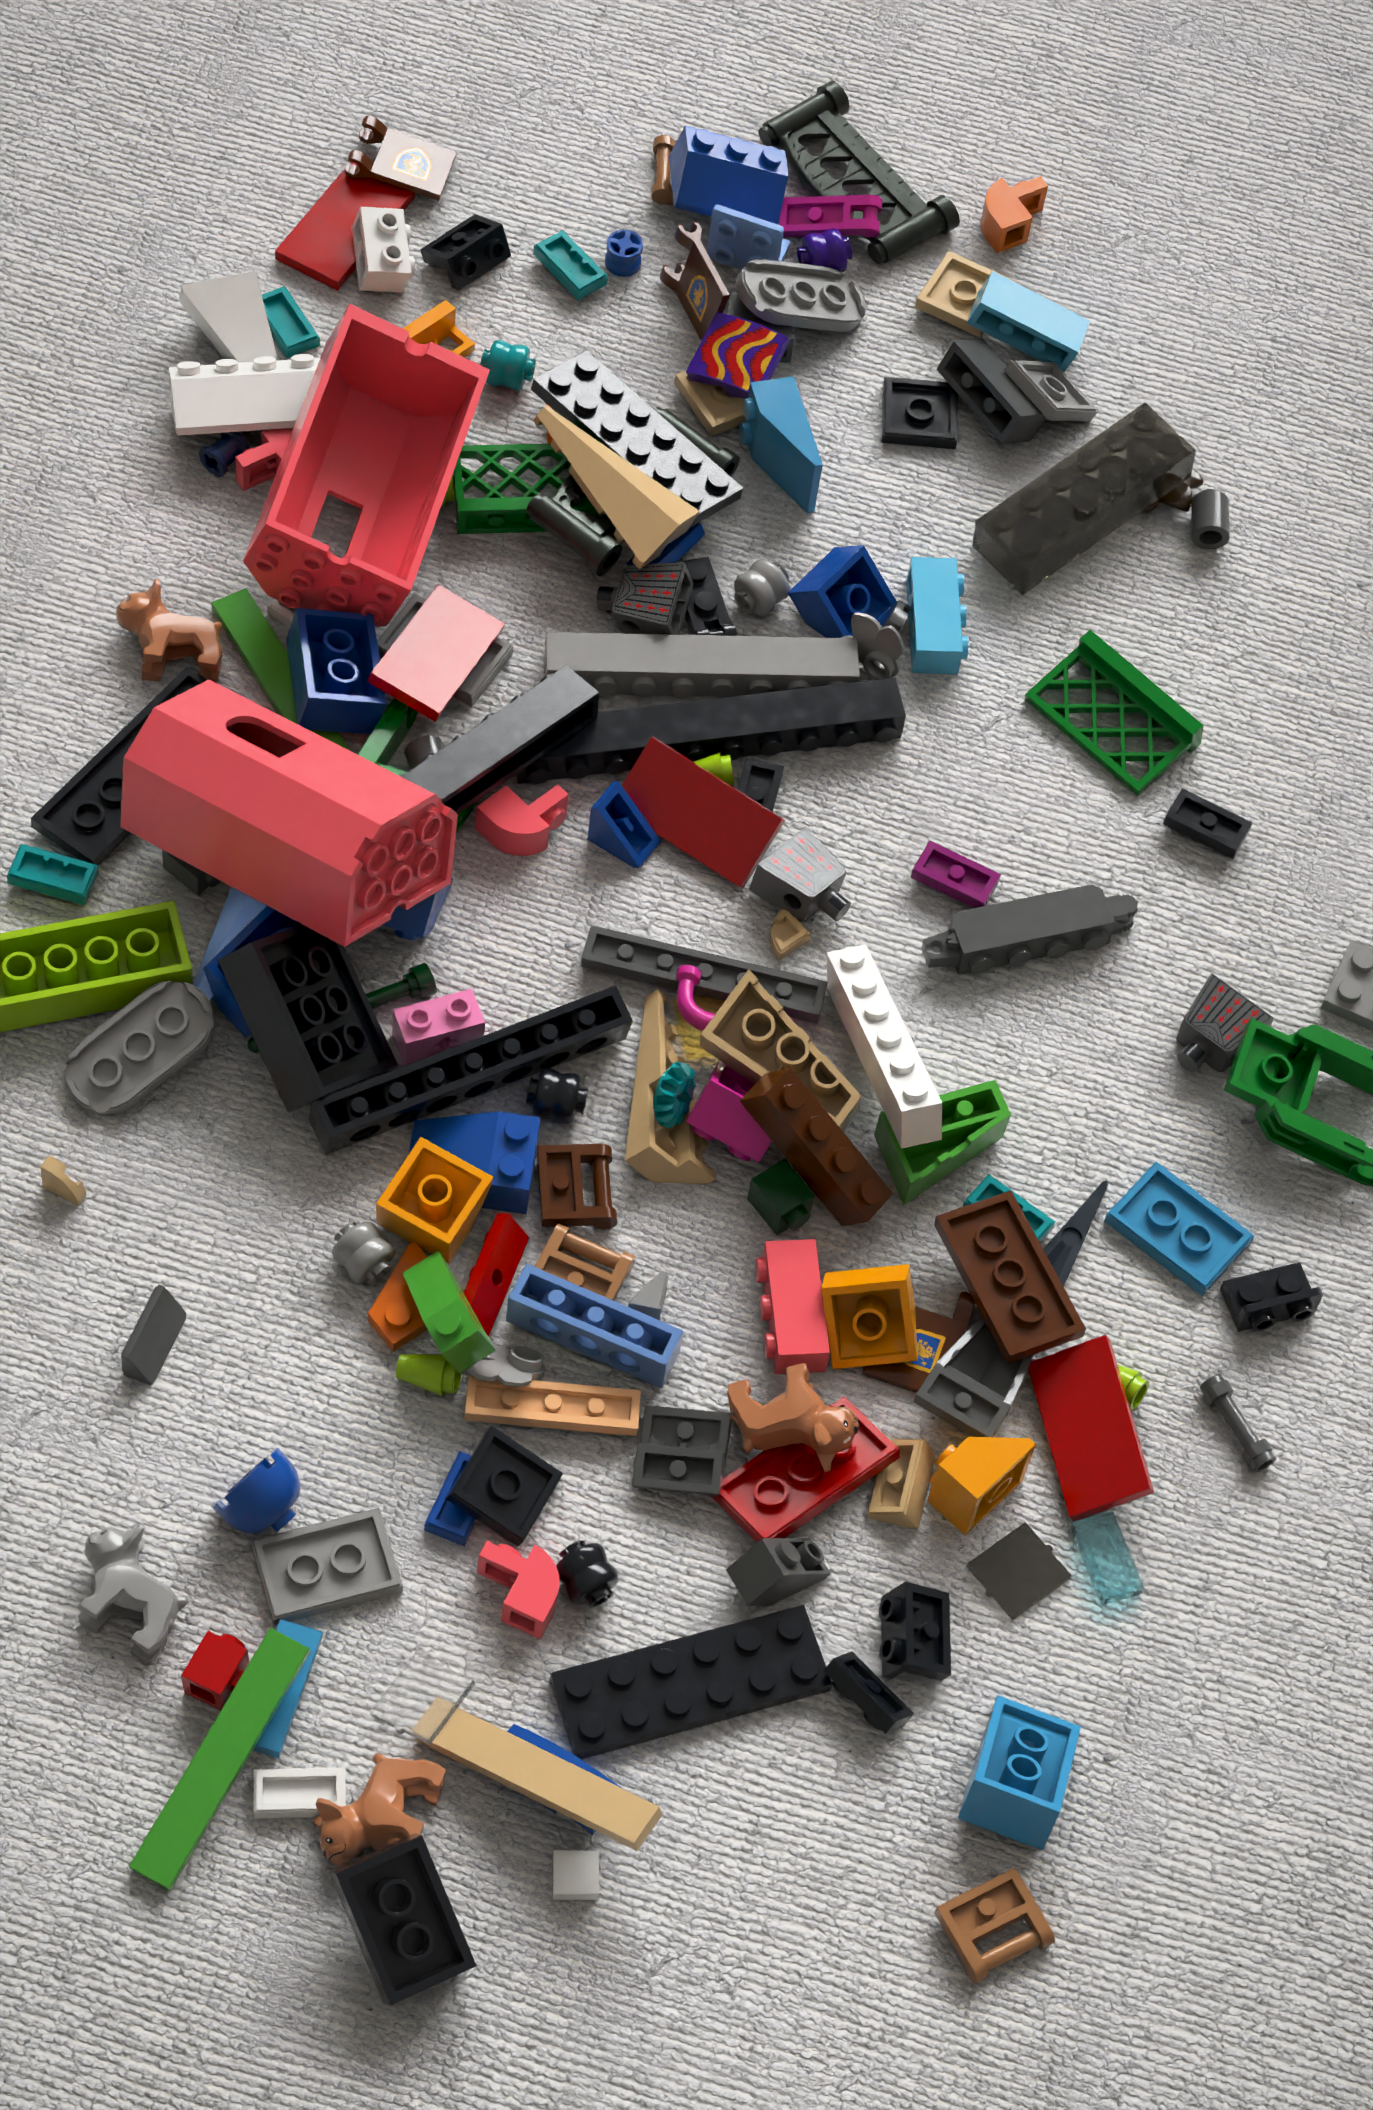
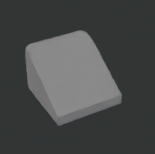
M661 1271L630 1300L628 1307L660 1320L668 1285V1272Z

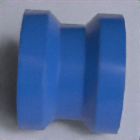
M624 229L611 233L607 239V253L605 256L607 270L620 277L634 275L641 267V254L643 250L641 237L636 232Z

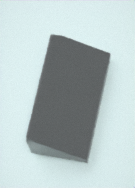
M158 1284L157 1287L155 1286L121 1353L123 1375L148 1385H152L155 1382L186 1320L185 1310L162 1285Z

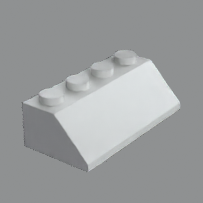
M298 354L292 356L291 360L276 361L274 357L263 356L247 363H238L234 359H221L216 361L215 365H200L198 362L186 361L177 364V367H169L171 410L176 435L294 428L320 358H314L310 354Z

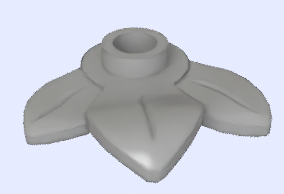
M859 612L854 613L851 618L853 636L848 635L841 638H857L859 663L863 664L865 672L871 678L878 680L895 677L901 668L899 657L904 652L901 635L891 625L882 628L880 623L870 615Z
M493 1345L496 1350L495 1352L465 1370L469 1375L479 1380H499L505 1386L521 1387L530 1384L532 1380L541 1379L546 1368L543 1364L544 1356L537 1350L523 1346L513 1347L510 1350L504 1346Z

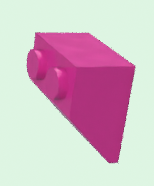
M719 1060L686 1122L693 1126L692 1130L697 1135L710 1141L716 1138L728 1145V1150L733 1155L745 1161L753 1159L760 1162L772 1142L740 1102L755 1084Z

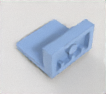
M718 204L712 210L707 253L711 260L742 270L747 263L755 259L784 262L789 252L790 241L783 239L784 228L780 225Z

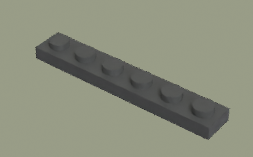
M593 925L590 927L580 967L678 990L679 983L676 980L677 968L682 965H692L701 971L700 983L694 986L693 994L725 1001L749 969L757 977L763 988L781 1004L789 1017L818 1024L828 981Z

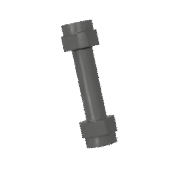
M1217 1374L1203 1382L1200 1386V1390L1204 1394L1203 1398L1210 1408L1217 1406L1244 1448L1242 1457L1247 1465L1254 1472H1260L1272 1465L1276 1460L1272 1453L1273 1449L1266 1439L1259 1440L1231 1398L1234 1390L1228 1381L1224 1380L1221 1374Z

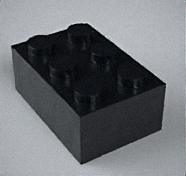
M413 1833L329 1871L384 2003L390 2006L477 1966L422 1835Z

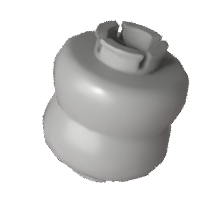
M765 559L758 560L752 564L747 572L736 577L734 582V599L741 609L745 607L744 612H752L758 616L766 615L774 608L775 604L788 597V592L790 591L789 575L783 566L778 568L780 566L778 562H771Z
M355 1221L350 1222L339 1230L343 1235L340 1233L335 1235L334 1240L337 1243L332 1249L333 1258L338 1264L346 1268L353 1282L364 1283L370 1280L371 1284L377 1283L387 1275L384 1270L387 1272L391 1271L393 1266L389 1263L394 1257V1248L391 1243L381 1237L379 1230L372 1222H362L358 1225Z

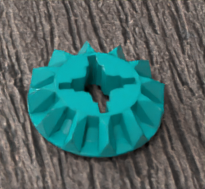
M675 1062L663 1073L657 1084L653 1099V1109L656 1121L661 1126L671 1129L674 1125H679L683 1121L684 1114L689 1112V1105L694 1100L693 1091L696 1087V1082L694 1081L695 1071L690 1068L689 1064Z

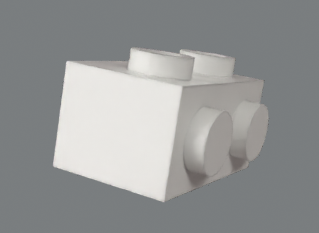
M360 207L351 226L359 291L402 293L408 280L413 278L415 272V260L413 256H409L408 249L411 229L409 224H405L404 210Z

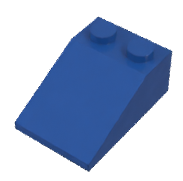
M498 1111L414 1120L409 1153L420 1137L428 1140L494 1177L481 1208L527 1214L541 1117Z

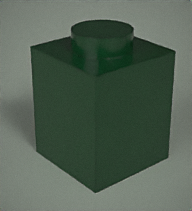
M783 1159L751 1179L747 1200L778 1236L789 1228L796 1230L802 1227L810 1219L815 1195L790 1164Z

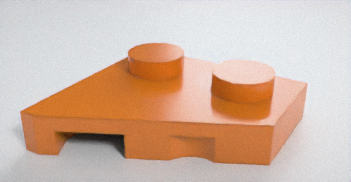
M415 1241L411 1242L406 1248L368 1312V1322L392 1352L428 1330L403 1276V1272L427 1258V1255Z

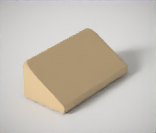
M890 1439L900 1449V1458L876 1475L867 1516L870 1519L918 1529L933 1470L935 1453L924 1439Z

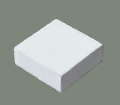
M553 1850L552 1900H598L599 1851Z

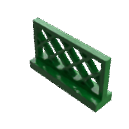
M551 443L463 445L453 472L457 534L547 532L530 519V514L526 512V508L531 499L539 494L546 485L551 484L558 489L563 483L556 476L565 468L570 469L571 466L563 452L556 453L551 447ZM513 457L521 464L510 472L498 462L503 458ZM541 457H552L559 463L552 470L548 471L536 461ZM476 458L483 465L472 473L461 465V459ZM527 469L541 477L533 487L518 478ZM489 470L494 471L503 478L494 488L480 479ZM512 484L523 492L524 495L521 497H505L501 493ZM473 485L486 494L483 498H464V493ZM581 497L579 504L570 505L576 511L600 516L587 497Z
M1089 630L1079 639V646L1025 694V700L1137 796L1186 751L1191 753L1201 744L1204 725L1092 630ZM1079 661L1090 670L1091 680H1068V670ZM1047 689H1064V704H1047L1039 696ZM1068 689H1091V704H1069ZM1096 689L1114 690L1119 695V704H1096ZM1069 713H1092V728H1075L1069 723ZM1096 713H1119L1120 728H1097ZM1124 713H1141L1147 718V728H1124ZM1097 737H1120V752H1103L1097 747ZM1125 737H1147L1148 752H1125ZM1152 737H1169L1177 746L1170 752H1153ZM1126 761H1148V772L1137 781L1126 771ZM1153 761H1159V762L1153 767Z

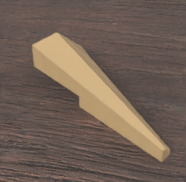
M545 406L533 420L536 425H543L553 438L551 447L556 453L563 452L570 462V474L599 515L606 514L616 528L614 536L618 542H626L635 554L632 562L637 568L641 569L659 557L666 545L687 532L700 512L548 406Z
M656 989L645 996L625 1162L651 1182L709 1184L716 1180V1174L714 1169L708 1168L705 1165L702 1151L708 1147L707 1141L697 1135L692 1130L693 1126L686 1122L696 1103L694 1093V1100L689 1105V1112L684 1114L683 1121L679 1125H674L670 1129L659 1125L655 1118L653 1099L661 1076L675 1062L685 1063L684 1057L676 1056L672 1040L678 1036L676 1027L672 1024L668 1025L666 1021L664 1005L668 1002L667 995L661 990Z

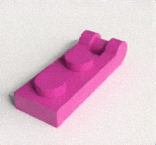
M877 195L785 197L779 217V225L784 228L783 237H804L807 234L822 233L831 228L838 229L841 235L877 237L880 234V222L877 220V215L882 211V198ZM854 211H862L863 218L853 219Z

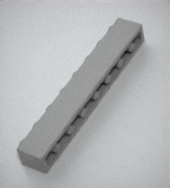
M546 632L544 651L545 676L551 673L554 674L567 665L595 688L600 696L613 694L637 695L640 697L664 695L680 698L689 696L725 698L859 682L860 678L857 638Z

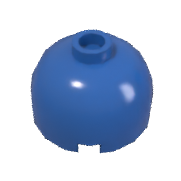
M279 1448L273 1450L270 1455L275 1460L272 1464L264 1458L228 1491L229 1494L224 1497L229 1502L226 1506L220 1499L212 1506L215 1512L233 1529L246 1534H258L271 1526L278 1532L296 1515L291 1507L300 1495V1480L296 1469Z

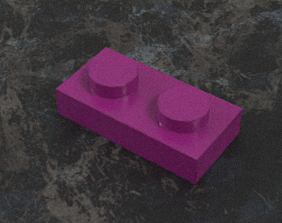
M932 841L928 842L913 867L911 874L912 879L973 908L986 906L1001 877L1000 873Z

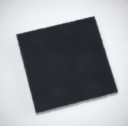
M884 377L882 443L956 449L958 394L950 384L940 381Z
M491 1425L485 1431L445 1499L519 1547L528 1535L563 1473Z

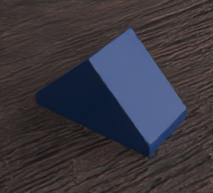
M613 781L592 806L587 840L633 868H639L661 842L619 781Z

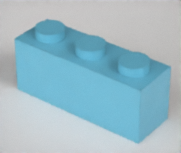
M992 271L978 291L966 323L1042 362H1055L1065 372L1079 353L1090 320Z
M911 557L906 585L907 602L911 609L908 613L912 673L958 675L961 659H967L969 649L968 636H962L961 628H965L967 615L966 605H960L959 597H963L964 574H958L957 558Z

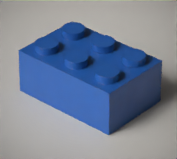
M296 608L286 643L297 724L308 730L371 734L381 719L386 706L385 692L367 682L370 673L380 661L373 614L364 616L361 613Z

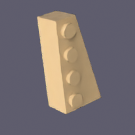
M748 969L700 1034V1047L753 1084H756L765 1073L791 1067L843 1131L860 1108L861 1094L828 1057L818 1050L806 1032L794 1023L783 1010L781 1004L763 988L757 977Z

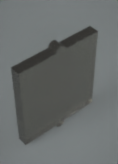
M1026 1522L968 1562L966 1566L986 1589L985 1595L989 1598L993 1597L1012 1621L1066 1583L1072 1576L1052 1553L1053 1547L1045 1545Z

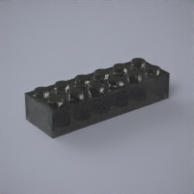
M1145 402L975 521L972 546L1023 596L1191 477L1196 450Z

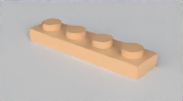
M468 1375L464 1421L637 1436L641 1390L532 1380L530 1384L525 1386L510 1387L503 1385L499 1380L483 1381Z

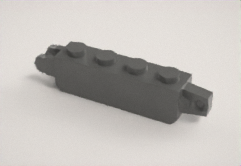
M1091 884L968 909L955 913L948 931L923 939L921 949L929 968L955 966L958 975L970 972L980 974L991 968L1008 964L1019 966L1029 960L1042 957L1058 958L1067 952L1081 949L1096 950L1105 944H1109L1112 934L1130 930L1134 923L1133 917L1138 911L1139 901L1129 894L1105 897L1103 889Z

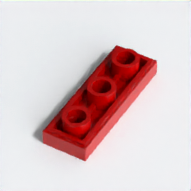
M509 1213L496 1214L490 1230L485 1235L484 1245L475 1266L470 1271L469 1281L464 1290L465 1297L488 1337L530 1238Z

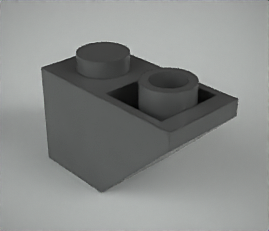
M762 1538L726 1569L747 1606L773 1605L826 1579L831 1574L823 1562L824 1555L821 1549L809 1538Z

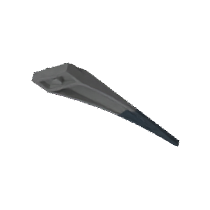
M1107 1180L1103 1181L1043 1248L1063 1287L1108 1187ZM981 1316L936 1362L915 1395L913 1402L972 1437H994L1011 1409L1034 1355L1007 1364Z

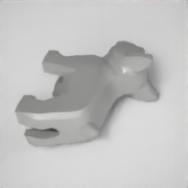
M139 1524L136 1528L129 1531L107 1527L102 1531H95L86 1539L84 1549L87 1560L92 1564L95 1572L94 1594L80 1602L78 1610L81 1611L78 1616L79 1623L97 1633L114 1615L142 1620L143 1629L136 1631L131 1638V1642L135 1643L131 1649V1654L144 1663L149 1664L165 1647L168 1633L174 1624L178 1612L187 1605L188 1598L184 1595L177 1597L170 1588L148 1575L139 1566V1554L145 1543L141 1541L145 1530L144 1525Z

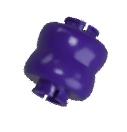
M835 228L828 229L822 233L807 234L802 239V247H797L799 264L830 267L841 273L847 269V259L851 260L853 256L849 238L847 236L843 238L840 231Z

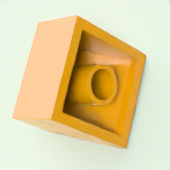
M420 1137L376 1203L377 1224L409 1242L415 1241L421 1249L430 1254L439 1250L445 1261L450 1264L472 1230L494 1177Z
M910 1264L825 1273L821 1289L833 1369L918 1361L915 1301Z
M967 1437L957 1448L953 1444L949 1445L935 1462L938 1468L929 1481L932 1487L927 1502L966 1536L1023 1481L1036 1443L1030 1438Z

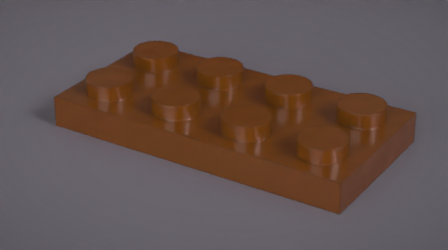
M1012 1191L936 1216L934 1226L1007 1364L1084 1336L1086 1328Z

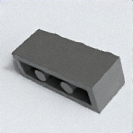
M983 338L954 341L936 370L1002 445L1031 441L1046 417L1004 371L1007 365Z

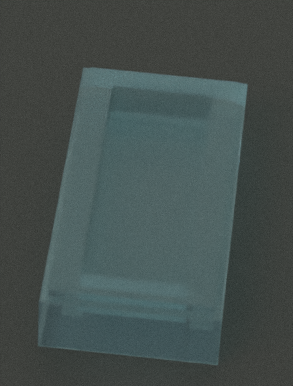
M1114 1512L1073 1522L1071 1531L1100 1604L1105 1605L1141 1595L1144 1586Z

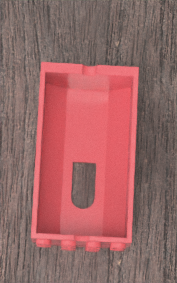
M349 303L325 344L243 559L244 564L268 596L289 608L361 613L364 616L373 614L375 627L388 625L413 587L490 369L432 342L428 344L416 343L409 337V331ZM327 494L362 509L343 558L332 554L329 545L311 538Z
M207 680L154 707L124 756L122 767L121 828L344 947L391 920V915L397 906L408 910L451 884L458 814L445 806L436 794L211 680Z

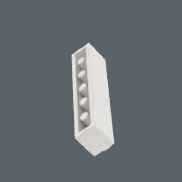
M866 944L827 952V990L901 1149L942 1140V1101Z

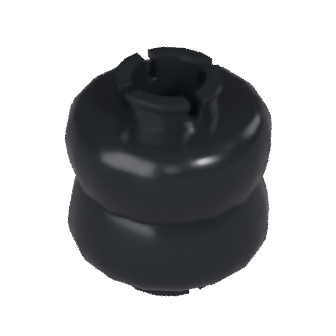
M545 1068L541 1070L539 1079L531 1077L526 1103L533 1104V1115L535 1117H541L540 1119L553 1118L560 1123L570 1124L574 1121L576 1113L584 1114L588 1088H581L582 1078L578 1074H561L554 1069Z
M580 1540L567 1546L566 1550L564 1549L559 1553L560 1557H562L556 1564L559 1581L566 1586L568 1597L574 1605L588 1603L589 1608H594L603 1604L614 1595L611 1589L618 1583L619 1577L616 1569L607 1561L602 1545L599 1543L585 1545V1541Z

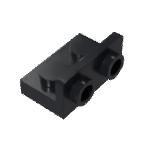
M476 214L420 249L425 263L447 271L451 287L456 290L462 289L511 256L503 225Z
M1300 1262L1225 1280L1220 1287L1238 1332L1249 1329L1263 1331L1272 1327L1276 1322L1291 1319L1293 1322L1303 1321L1316 1312L1323 1297L1320 1287L1311 1289Z
M904 1582L884 1594L879 1606L882 1639L879 1656L882 1661V1677L893 1679L901 1673L907 1672L942 1681L951 1676L949 1593Z

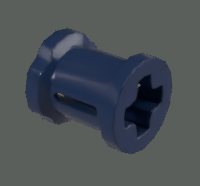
M240 432L221 433V438L212 446H204L199 451L200 461L211 474L223 477L228 472V466L236 460L235 456L249 449V445Z

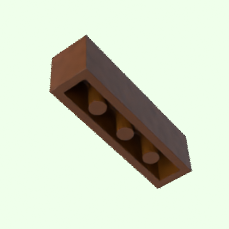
M791 1067L765 1073L740 1100L741 1104L841 1226L868 1222L893 1195L891 1190Z

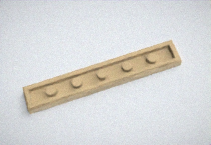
M439 1698L413 1731L417 1742L635 1851L639 1850L662 1816L659 1806Z

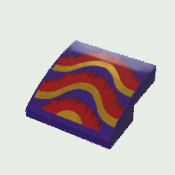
M716 312L686 370V374L690 381L723 387L727 396L746 399L749 394L750 382L771 380L790 341L787 336L761 324Z

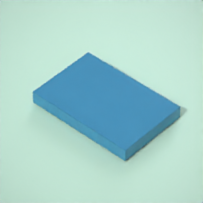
M1157 1161L1114 1205L1104 1219L1105 1223L1201 1296L1206 1294L1245 1251L1255 1236Z

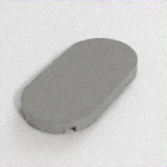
M755 259L747 263L736 278L737 293L744 305L762 320L775 325L848 332L854 330L860 324L867 311L866 300L860 288L853 281L848 284L842 279L844 274L830 267Z
M172 981L159 982L142 992L77 1043L69 1053L66 1062L65 1084L73 1100L84 1110L102 1116L125 1112L203 1052L210 1043L215 1030V1014L207 996L193 984L186 982L173 983Z

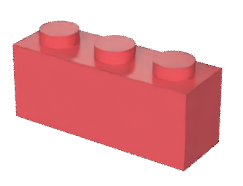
M816 1239L765 1241L762 1257L755 1259L757 1283H764L765 1295H760V1317L762 1321H768L769 1333L764 1334L766 1359H773L774 1374H786L787 1367L802 1363L807 1365L809 1373L825 1372L830 1350Z

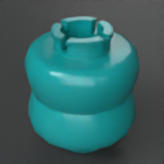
M495 340L490 350L484 348L480 365L490 369L486 379L487 384L490 386H505L511 390L520 391L525 381L532 382L536 359H530V349L526 345H511L502 340Z

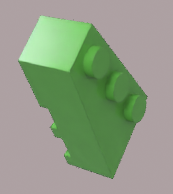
M996 1079L939 1095L942 1101V1140L901 1149L885 1112H880L874 1137L903 1206L1003 1138L1011 1113Z

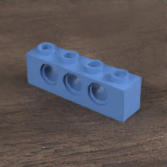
M527 1263L508 1297L506 1322L659 1388H663L680 1352L683 1330Z

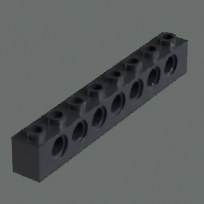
M615 985L312 1101L308 1119L324 1154L327 1155L532 1076L545 1068L555 1067L625 1040L633 1019Z

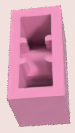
M472 989L393 1009L392 1037L403 1066L484 1036L485 1021Z

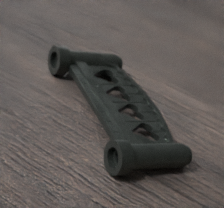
M832 80L818 87L815 95L766 121L758 130L760 140L765 146H780L786 152V158L793 171L812 196L851 195V193L844 191L842 187L854 184H873L868 195L881 197L882 207H895L889 222L886 225H880V234L877 237H863L871 242L867 247L868 253L877 264L881 262L887 263L937 233L946 234L959 226L958 211L948 197L939 195L926 204L844 119L842 115L849 111V100L843 88L836 81ZM829 138L823 153L819 156L810 155L807 151L808 147L802 146L799 143L802 139ZM851 161L844 177L841 179L832 178L829 175V170L822 168L821 164L823 162ZM854 211L853 219L863 218L862 211Z
M660 407L654 409L728 475L733 476L740 462L738 455L726 447L720 449L669 410H663ZM569 474L552 498L547 495L543 496L540 493L535 495L529 502L526 512L530 514L531 520L586 560L585 566L597 576H603L619 559L622 545L616 541L617 539L614 536L616 528L606 514L597 516L571 508L570 505L579 504L580 498L587 496L573 476Z

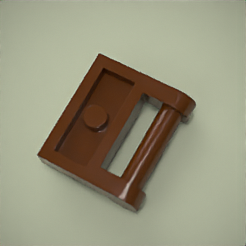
M537 1145L542 1227H556L559 1223L564 1226H594L598 1229H610L617 1225V1211L612 1207L609 1164L612 1162V1149L609 1145ZM581 1163H588L592 1166L595 1206L584 1207Z

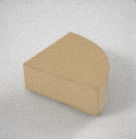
M781 909L777 913L770 931V945L774 955L780 961L810 941L811 933L796 917L785 909Z
M48 1155L40 1166L42 1187L79 1206L87 1195L83 1183L80 1180L77 1183L73 1182L64 1173L67 1166Z

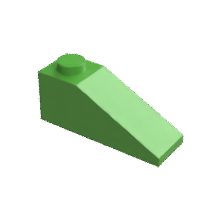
M439 1250L403 1272L423 1322L441 1354L459 1374L496 1351Z

